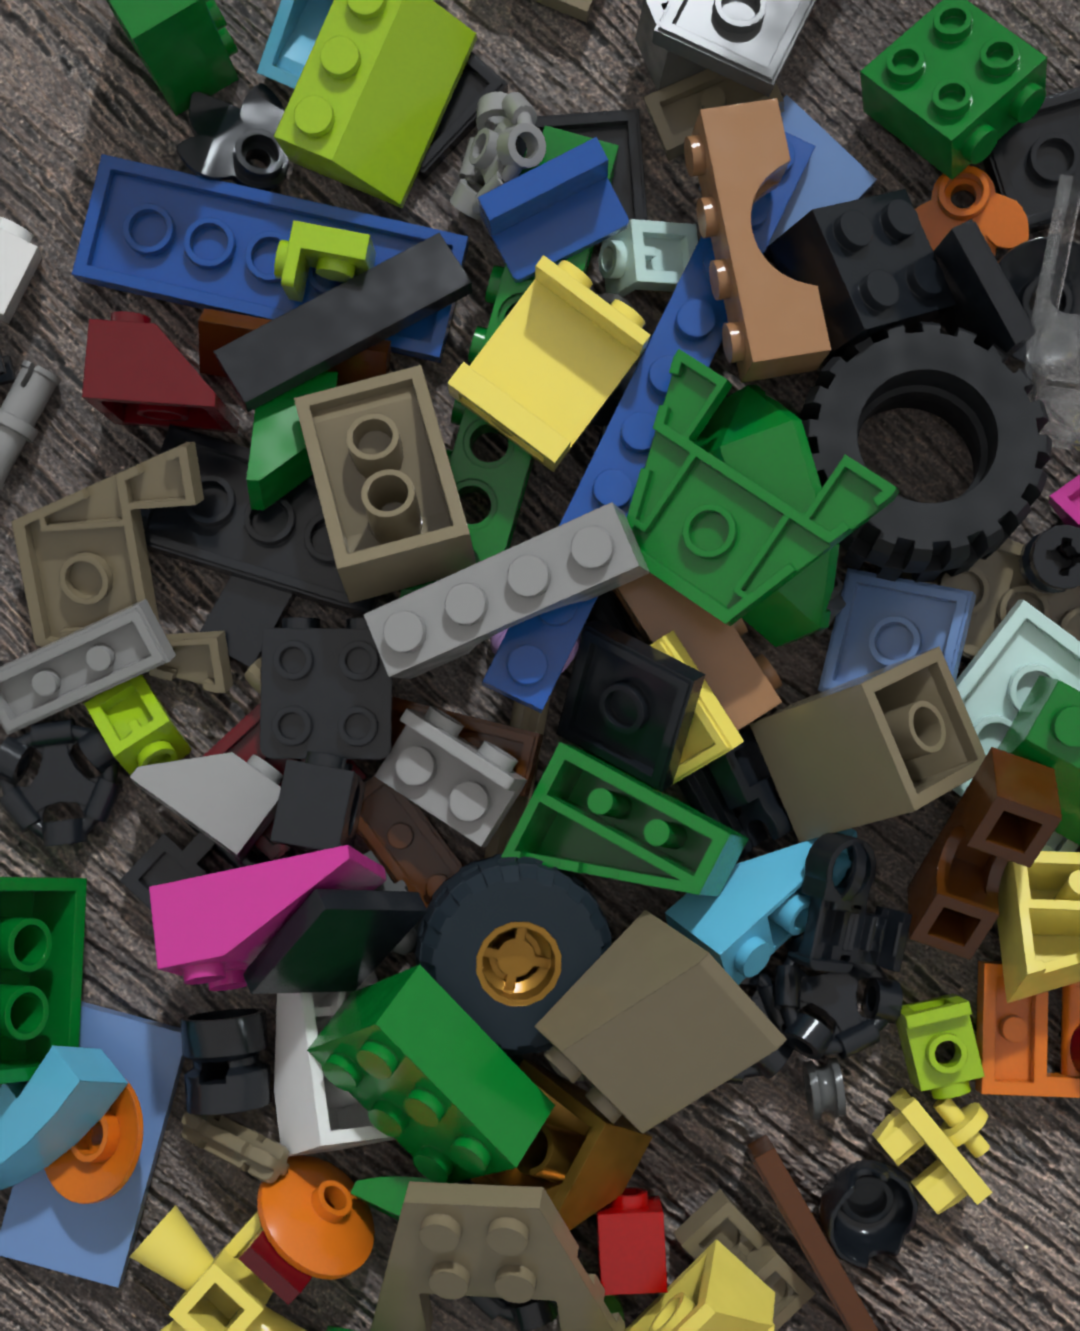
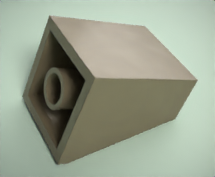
M940 646L787 705L749 723L799 842L818 838L826 833H836L914 812L972 779L986 757Z
M644 910L534 1026L553 1045L544 1056L572 1084L583 1075L593 1085L584 1096L613 1125L623 1115L642 1134L778 1050L787 1040L708 951L647 910Z

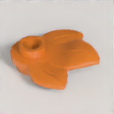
M969 165L953 180L943 173L934 184L931 200L915 208L933 251L952 228L970 219L978 225L994 256L996 255L997 248L1010 250L1029 239L1028 219L1022 206L1016 200L996 193L993 181L989 175L974 166ZM958 191H968L974 196L975 202L970 207L958 208L952 203L951 197Z

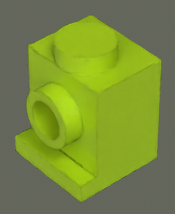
M954 993L902 1005L900 1016L896 1021L910 1083L921 1092L931 1090L933 1099H950L965 1095L971 1091L969 1080L985 1077L970 1018L972 1014L970 1003ZM944 1041H952L955 1050L954 1057L951 1060L938 1063L935 1057L937 1046Z

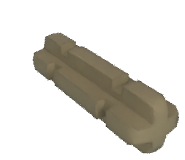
M185 1112L182 1116L181 1123L184 1124L181 1133L182 1138L196 1147L204 1149L206 1152L242 1171L248 1172L251 1176L265 1183H274L280 1175L285 1176L288 1172L290 1165L287 1163L290 1152L286 1146L271 1138H265L263 1134L221 1114L196 1115Z

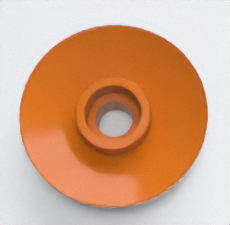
M128 1082L105 1115L76 1145L48 1167L44 1168L52 1186L67 1200L79 1204H93L105 1201L121 1190L131 1177L138 1162L143 1142L142 1110L131 1084Z
M299 1155L288 1157L287 1163L290 1167L286 1175H280L274 1183L270 1184L261 1181L258 1189V1216L268 1241L288 1264L304 1274L326 1280H335L351 1275L365 1263L373 1248L375 1230L369 1206L350 1193L355 1183L336 1166L312 1156Z

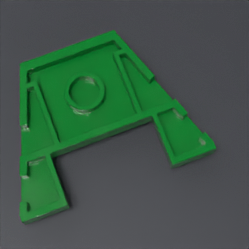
M678 349L669 370L672 376L664 404L659 405L653 425L655 435L645 469L641 468L627 514V520L650 573L724 624L731 626L893 502L900 491L896 486L845 454L807 511L800 513L695 444V441L731 389L732 384L720 374Z

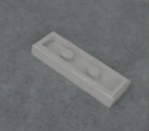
M144 599L0 666V723L6 734H12L170 662L176 654L148 601Z

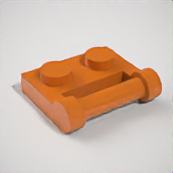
M978 960L976 1043L985 1077L975 1079V1090L981 1094L1080 1098V1074L1074 1067L1070 1054L1071 1038L1075 1029L1080 1024V982L1062 987L1060 1072L1047 1073L1049 991L1007 1003L1002 961Z

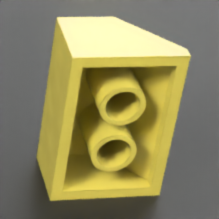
M716 1239L667 1287L668 1293H661L625 1331H774L775 1292Z

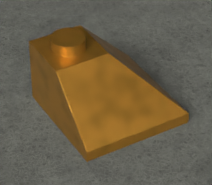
M523 1059L519 1068L555 1104V1107L517 1168L472 1178L471 1180L475 1184L544 1187L568 1229L572 1230L615 1200L617 1196L622 1195L653 1136L647 1132L642 1134L623 1115L613 1125L584 1096L587 1091L538 1064Z

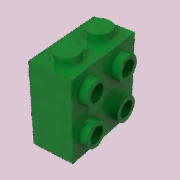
M942 0L860 71L863 112L953 180L971 163L978 164L982 162L992 152L997 141L1018 122L1025 123L1029 121L1039 111L1046 97L1047 57L969 1Z

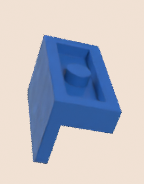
M597 137L478 197L481 218L516 283H521L535 276V266L543 255L557 265L561 260H566L627 229L629 218L608 179L609 160Z

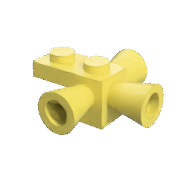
M175 1205L129 1256L185 1290L169 1313L174 1320L159 1331H307L266 1307L273 1291L238 1259L262 1230L258 1210L217 1256L213 1258L179 1208Z

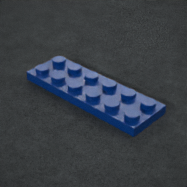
M102 154L72 275L79 282L204 310V308L274 320L344 283L323 278L316 274V268L310 267L303 301L289 300L281 286V279L275 278L274 263L280 240L289 241L293 220L369 234L376 251L374 267L440 233L464 269L469 238L468 236L225 181L210 180L198 175ZM455 302L385 339L391 341V352L441 363Z

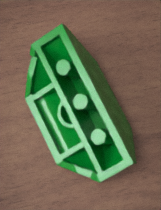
M747 385L723 399L695 441L697 446L800 513L807 511L822 489L802 420L778 401L765 395V391L757 385ZM839 543L742 617L774 647L785 646L829 627L831 611L827 606L834 589Z

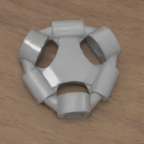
M490 92L483 95L477 103L476 123L478 133L476 137L469 138L459 173L461 179L450 198V203L455 208L476 220L483 221L478 203L479 196L518 177L522 170L537 166L542 162L546 154L545 137L541 130L535 126L537 113L521 93ZM518 136L526 143L527 153L525 158L519 155L516 149ZM484 179L486 184L484 186L479 185L483 183Z

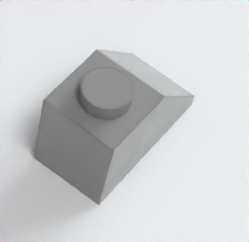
M233 752L139 766L132 773L130 779L142 791L235 858L242 861L275 817L281 790L279 783L282 781L283 775L269 763L254 754L245 762Z

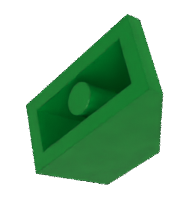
M325 371L255 409L246 478L252 510L267 509L313 475L294 398L338 387V372Z

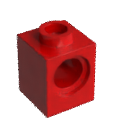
M626 1187L622 1195L617 1196L615 1200L596 1212L599 1280L605 1289V1296L668 1293L664 1212L660 1197L648 1196V1191L644 1188Z

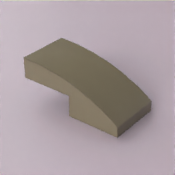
M721 1189L714 1193L673 1232L680 1245L695 1260L717 1239L775 1292L774 1331H777L816 1294L778 1249Z

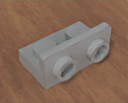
M433 706L429 707L426 714L406 708L399 719L406 726L375 777L480 847H487L528 781L513 771L518 761L488 741L484 740L480 748L459 736L464 726L453 717Z

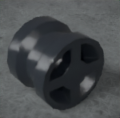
M1057 525L1028 540L1023 546L1019 558L1020 572L1028 585L1036 591L1046 594L1061 593L1080 585V528L1071 525ZM1059 545H1062V550L1072 559L1064 557L1063 553L1059 551Z

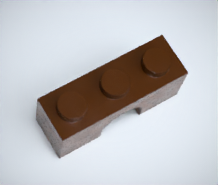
M991 747L907 887L908 914L912 915L909 939L971 960L1000 915L998 892L1008 861L1031 868L1062 820L1054 768Z

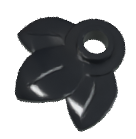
M259 83L250 90L240 109L207 94L193 92L189 106V124L194 136L178 144L176 152L190 170L210 180L233 179L238 185L265 191L274 190L283 183L289 169V159L274 138L285 109L274 92L263 83ZM252 159L259 160L267 168H256L247 161Z

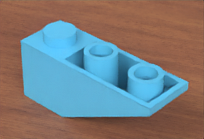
M852 828L838 832L857 838V831ZM818 838L735 864L719 897L686 893L665 912L667 924L708 951L738 985L745 978L757 975L766 966L770 956L792 935L796 936L805 931L810 904V896L801 893L805 877V862L811 846ZM847 848L840 853L835 861L832 876L834 887L842 881L847 869L851 866L852 862L849 860Z

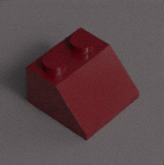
M117 311L111 313V320L89 319L82 398L111 422L119 425L169 428L171 424L188 430L238 433L239 420L155 323H151L149 316L135 312Z

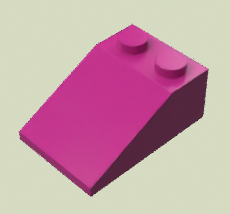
M349 845L151 886L149 887L157 969L183 976L184 984L208 983L209 991H226L245 987L247 983L243 973L315 889L375 890L387 881L385 868Z

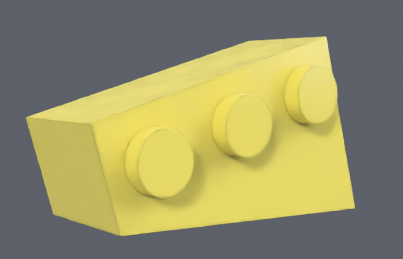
M1041 851L1031 868L1008 861L999 886L998 904L1000 915L997 918L1006 1001L1010 1003L1080 982V852Z

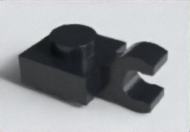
M749 728L739 732L744 740L743 743L708 765L729 810L741 806L742 812L738 820L752 847H755L768 839L762 822L767 826L773 840L792 831L793 827L785 808L780 804L773 790L776 786L753 731Z

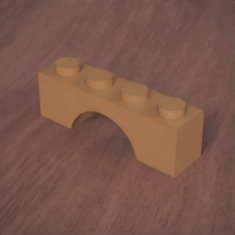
M778 98L700 109L692 135L685 137L684 156L689 176H698L702 198L697 200V221L702 238L711 237L715 260L710 262L709 276L715 300H724L728 323L723 324L722 341L726 359L729 363L737 362L741 383L816 371L831 351L818 286L796 281L774 268L758 248L751 225L752 206L764 195L778 187L791 160Z

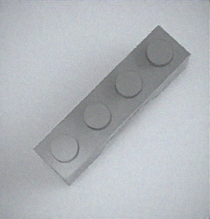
M611 502L363 615L388 676L412 679L469 654L481 642L514 625L569 604L593 599L645 576L650 571L624 511Z

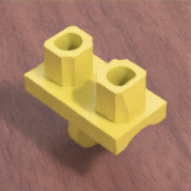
M903 1087L888 1099L895 1107V1110L885 1117L874 1130L872 1136L897 1166L902 1164L924 1144L937 1160L915 1177L911 1183L937 1214L956 1205L967 1195L978 1205L992 1193L957 1150V1147L964 1144L975 1158H978L990 1148V1145L979 1133L988 1119L987 1112L979 1103L974 1102L960 1109L951 1098L938 1099L933 1107L944 1120L943 1124L939 1127L914 1097H911Z

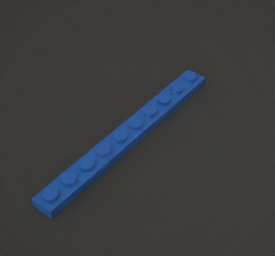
M785 132L791 159L778 187L760 198L752 206L751 211L752 232L757 246L763 255L816 147ZM700 237L559 526L611 502L624 511L627 518L641 468L645 469L655 435L653 425L659 405L664 404L672 376L669 370L674 355L680 349L705 366H710L722 341L723 324L728 323L724 300H715L710 284L709 266L710 262L715 260L711 237ZM598 596L587 601L569 604L548 611L508 628L482 681V685L542 713Z

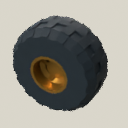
M494 854L492 857L479 861L475 860L461 867L455 875L446 882L444 881L432 895V900L427 907L428 911L421 918L417 931V944L415 948L416 966L420 964L507 1056L528 1053L537 1054L549 1050L553 1045L534 1026L611 946L612 937L607 920L597 900L586 886L569 871L560 870L555 866L553 868L542 865L543 861L531 857H501L502 854Z

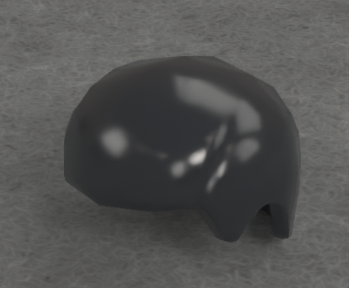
M861 1160L840 1168L826 1182L821 1192L818 1210L819 1219L836 1256L858 1269H866L869 1259L873 1256L880 1254L897 1256L899 1254L905 1235L916 1224L919 1201L903 1172L879 1161Z

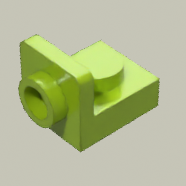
M293 220L289 241L280 240L274 263V275L276 279H281V286L289 300L302 302L310 267L316 268V274L323 278L346 282L354 278V275L357 276L374 267L376 251L369 234Z
M143 674L99 693L84 703L113 756L130 776L139 766L177 761L187 756L192 750L184 736L172 722Z

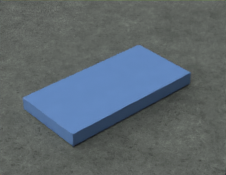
M81 1001L79 1047L102 1049L123 1077L131 1084L138 1097L143 1115V1142L140 1156L131 1177L121 1190L109 1199L99 1203L79 1204L67 1200L52 1186L45 1169L13 1185L0 1230V1256L119 1288L125 1279L130 1261L129 1256L133 1250L185 1056L182 1053L181 1028Z

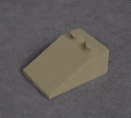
M421 365L294 398L337 571L349 603L439 580L476 564L469 528Z

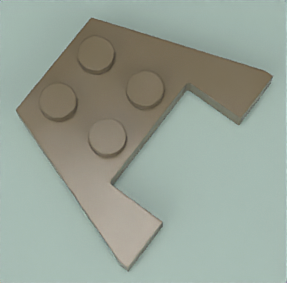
M195 442L183 443L11 521L36 646L43 647L144 599L148 601L159 622L140 509L197 505L204 500ZM225 631L165 634L176 656L170 662L150 670L149 676L173 681L175 678L202 684V690L213 693H226L233 686Z
M409 1181L371 1331H431L434 1316L429 1294H436L441 1298L450 1300L459 1299L464 1296L502 1298L512 1303H524L531 1299L556 1301L561 1331H625V1322L619 1312L611 1313L604 1302L605 1289L597 1275L587 1274L577 1258L579 1245L544 1187Z

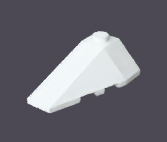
M373 971L355 991L378 982L375 972ZM352 992L277 993L274 1097L280 1144L286 1146L289 1150L288 1157L337 1151L395 1140L394 1137L383 1134L373 1126L368 1118V1111L348 1091L333 1085L325 1077L322 1065L307 1051Z

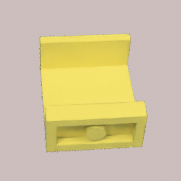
M543 255L535 266L534 281L469 366L463 362L447 384L450 396L554 472L645 351L651 335L642 329L646 324L645 320L629 305L617 299L610 305L591 291L590 288L593 285L591 279L578 267L566 260H561L556 265Z

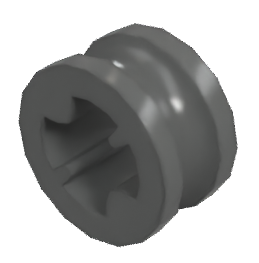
M836 1057L828 1058L827 1063L821 1067L814 1065L812 1060L804 1061L803 1082L810 1118L812 1120H820L822 1114L826 1111L833 1112L836 1118L845 1117L846 1096L838 1059Z

